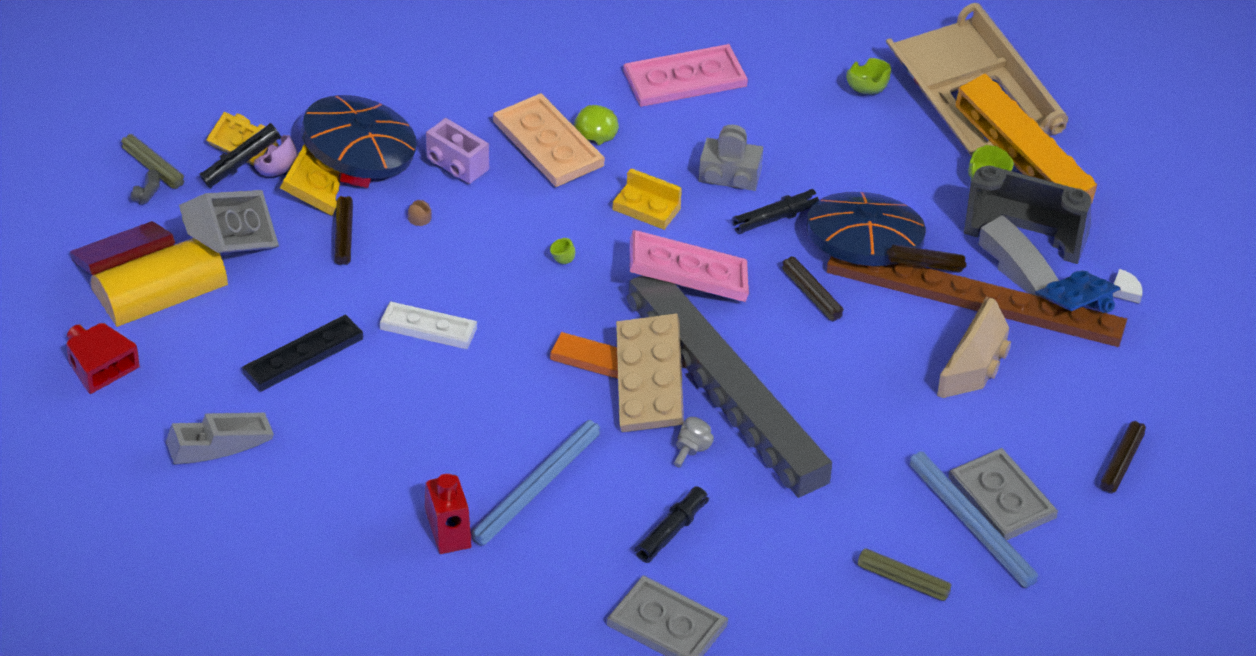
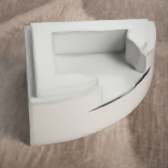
M1119 269L1114 284L1119 286L1121 290L1114 292L1113 297L1141 303L1143 290L1140 282L1131 273Z

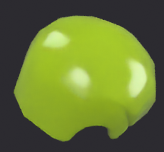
M869 58L864 66H859L856 61L847 70L846 79L849 86L856 92L867 95L878 94L889 83L891 66L884 60Z
M588 105L582 108L573 124L587 140H594L598 145L613 140L619 129L617 116L612 110L601 105Z
M984 145L974 151L969 162L968 175L972 181L977 169L984 166H994L1012 171L1014 162L1005 150L997 146Z

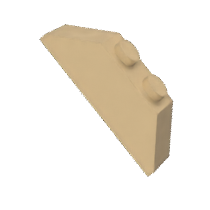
M987 296L984 299L973 321L940 374L937 396L946 398L983 389L989 378H995L1000 366V358L1005 359L1011 347V341L1007 340L1009 326L995 299Z

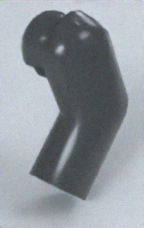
M149 170L146 173L143 188L140 186L133 187L130 195L132 201L139 202L141 205L149 202L159 189L160 174L158 171Z

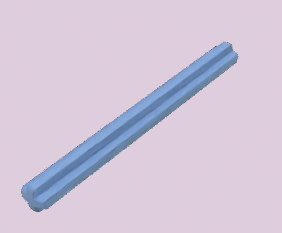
M587 420L472 530L473 541L481 546L487 544L600 434L599 425L592 420Z
M920 451L917 454H913L910 458V466L1023 587L1028 588L1037 582V572L924 452Z

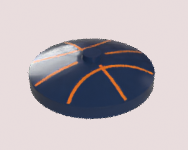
M334 95L317 100L306 110L301 125L302 139L308 150L318 160L334 170L354 177L381 179L395 176L409 167L416 151V136L408 122L391 108L364 97Z
M842 192L818 200L809 210L806 225L811 241L825 253L846 262L868 266L898 264L888 260V248H891L893 244L922 248L926 233L923 219L911 207L891 197L869 192Z

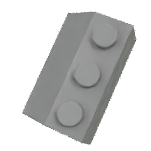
M262 190L205 193L179 205L187 234L217 253L279 247Z

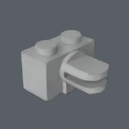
M738 125L724 126L720 131L718 139L706 138L700 159L699 182L756 191L762 170L764 147L747 144V134L742 127Z

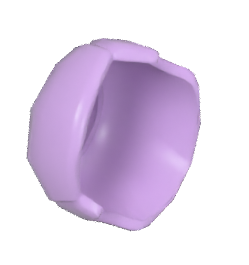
M290 135L281 136L280 146L269 145L267 154L254 160V166L261 175L274 177L290 170L297 158V150Z

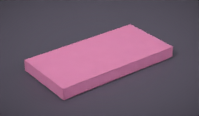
M730 44L625 63L623 65V72L640 107L747 87L748 82Z
M637 230L632 231L630 236L631 273L746 302L749 295L746 259Z

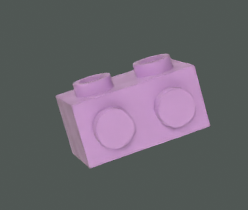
M447 118L426 132L427 158L432 163L452 173L455 177H459L468 184H471L489 170V143Z

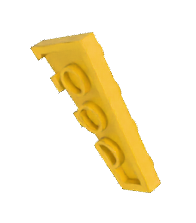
M304 144L284 178L280 189L332 216L337 204L336 195L339 191L340 182L338 181L340 172L318 160Z

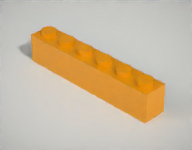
M985 73L959 87L955 107L994 146L1005 150L1013 159L1014 166L1023 175L1081 189L1090 195L1091 203L1093 202L1097 184L1092 176L1086 174L1076 164L1075 160L1070 155H1067L1057 145L1056 141L1048 136L1038 126L1037 122L1030 118L1019 107L1018 103L1001 89L997 82L993 81Z

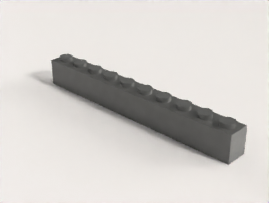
M643 275L630 280L627 301L633 311H637L642 318L678 314L680 322L681 367L686 368L690 372L696 384L700 388L703 387L709 394L713 404L722 409L731 425L741 431L749 446L754 447L761 454L765 464L769 468H773L780 476L783 485L786 488H790L800 498L830 484L832 461L674 283Z

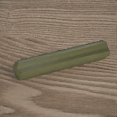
M128 134L122 138V148L149 170L158 171L160 178L170 187L177 189L180 185L184 184V175L136 136Z
M867 548L863 549L858 558V565L939 600L945 601L951 592L952 585L950 582Z

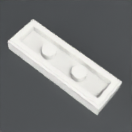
M390 301L380 321V330L468 349L477 330V321Z

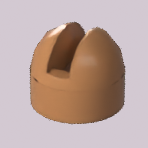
M416 200L409 206L408 220L411 224L423 226L431 221V208L427 202Z

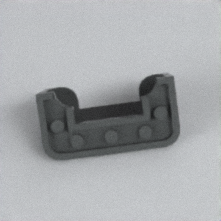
M984 166L977 169L971 181L964 234L978 237L981 227L1003 215L1016 227L1055 237L1053 247L1059 248L1061 246L1065 252L1064 261L1078 264L1090 233L1091 197L1087 192L1078 188L994 166Z

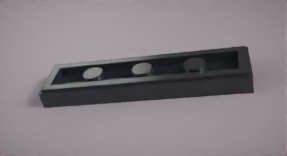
M345 314L242 366L243 375L259 392H262L363 340V331Z

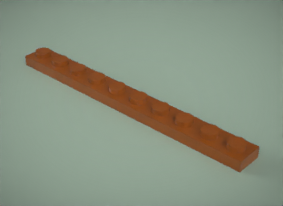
M833 256L830 257L827 264V273L974 311L980 309L987 296L996 300L1006 319L1115 347H1120L1127 324V318L1084 307L1070 311L1040 296L922 266L902 263L887 266H868L846 262Z

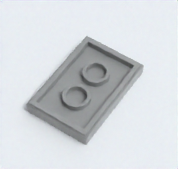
M1003 448L954 468L949 472V479L1006 540L1057 518L1058 510Z
M644 575L607 618V626L665 656H704L728 624L727 617Z

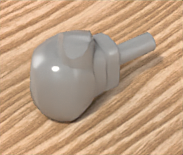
M688 417L684 421L677 438L676 446L680 449L674 465L681 467L687 454L696 455L697 451H705L712 445L714 436L711 434V427L702 419Z

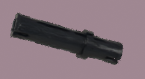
M269 123L227 155L225 153L220 155V160L199 173L200 177L211 189L229 174H236L240 166L280 139L279 132L272 123Z
M809 189L792 197L786 195L781 197V200L733 216V226L740 224L739 227L735 228V231L738 234H742L745 231L784 217L793 218L798 212L810 209L819 200L818 197L812 198L817 193L814 189Z
M695 486L682 501L676 502L670 507V512L635 547L634 551L637 552L636 556L640 560L650 563L658 552L684 526H689L693 522L696 513L709 502V497H706L708 494L705 490Z

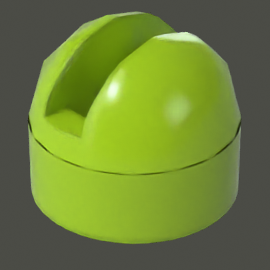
M569 238L558 239L550 246L553 258L560 264H568L575 258V247Z

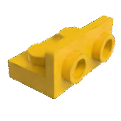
M223 112L206 141L211 146L229 153L266 126L259 124L256 127L250 124V120L241 114L236 113L233 116ZM275 141L274 143H272L274 146H278V145H279V144L277 143V141ZM267 148L251 158L247 163L254 166V160L264 155Z
M631 168L627 172V184L613 201V210L665 230L681 209L682 188Z

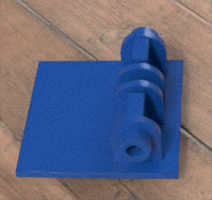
M1081 270L1072 273L1070 277L1061 281L1048 283L1045 288L1036 291L1035 294L1070 311L1088 305L1102 313H1108L1115 307L1113 293L1121 290V288L1105 279L1090 274L1088 271Z

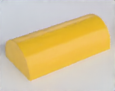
M195 238L91 276L92 291L116 327L228 285L227 274L220 253H217Z

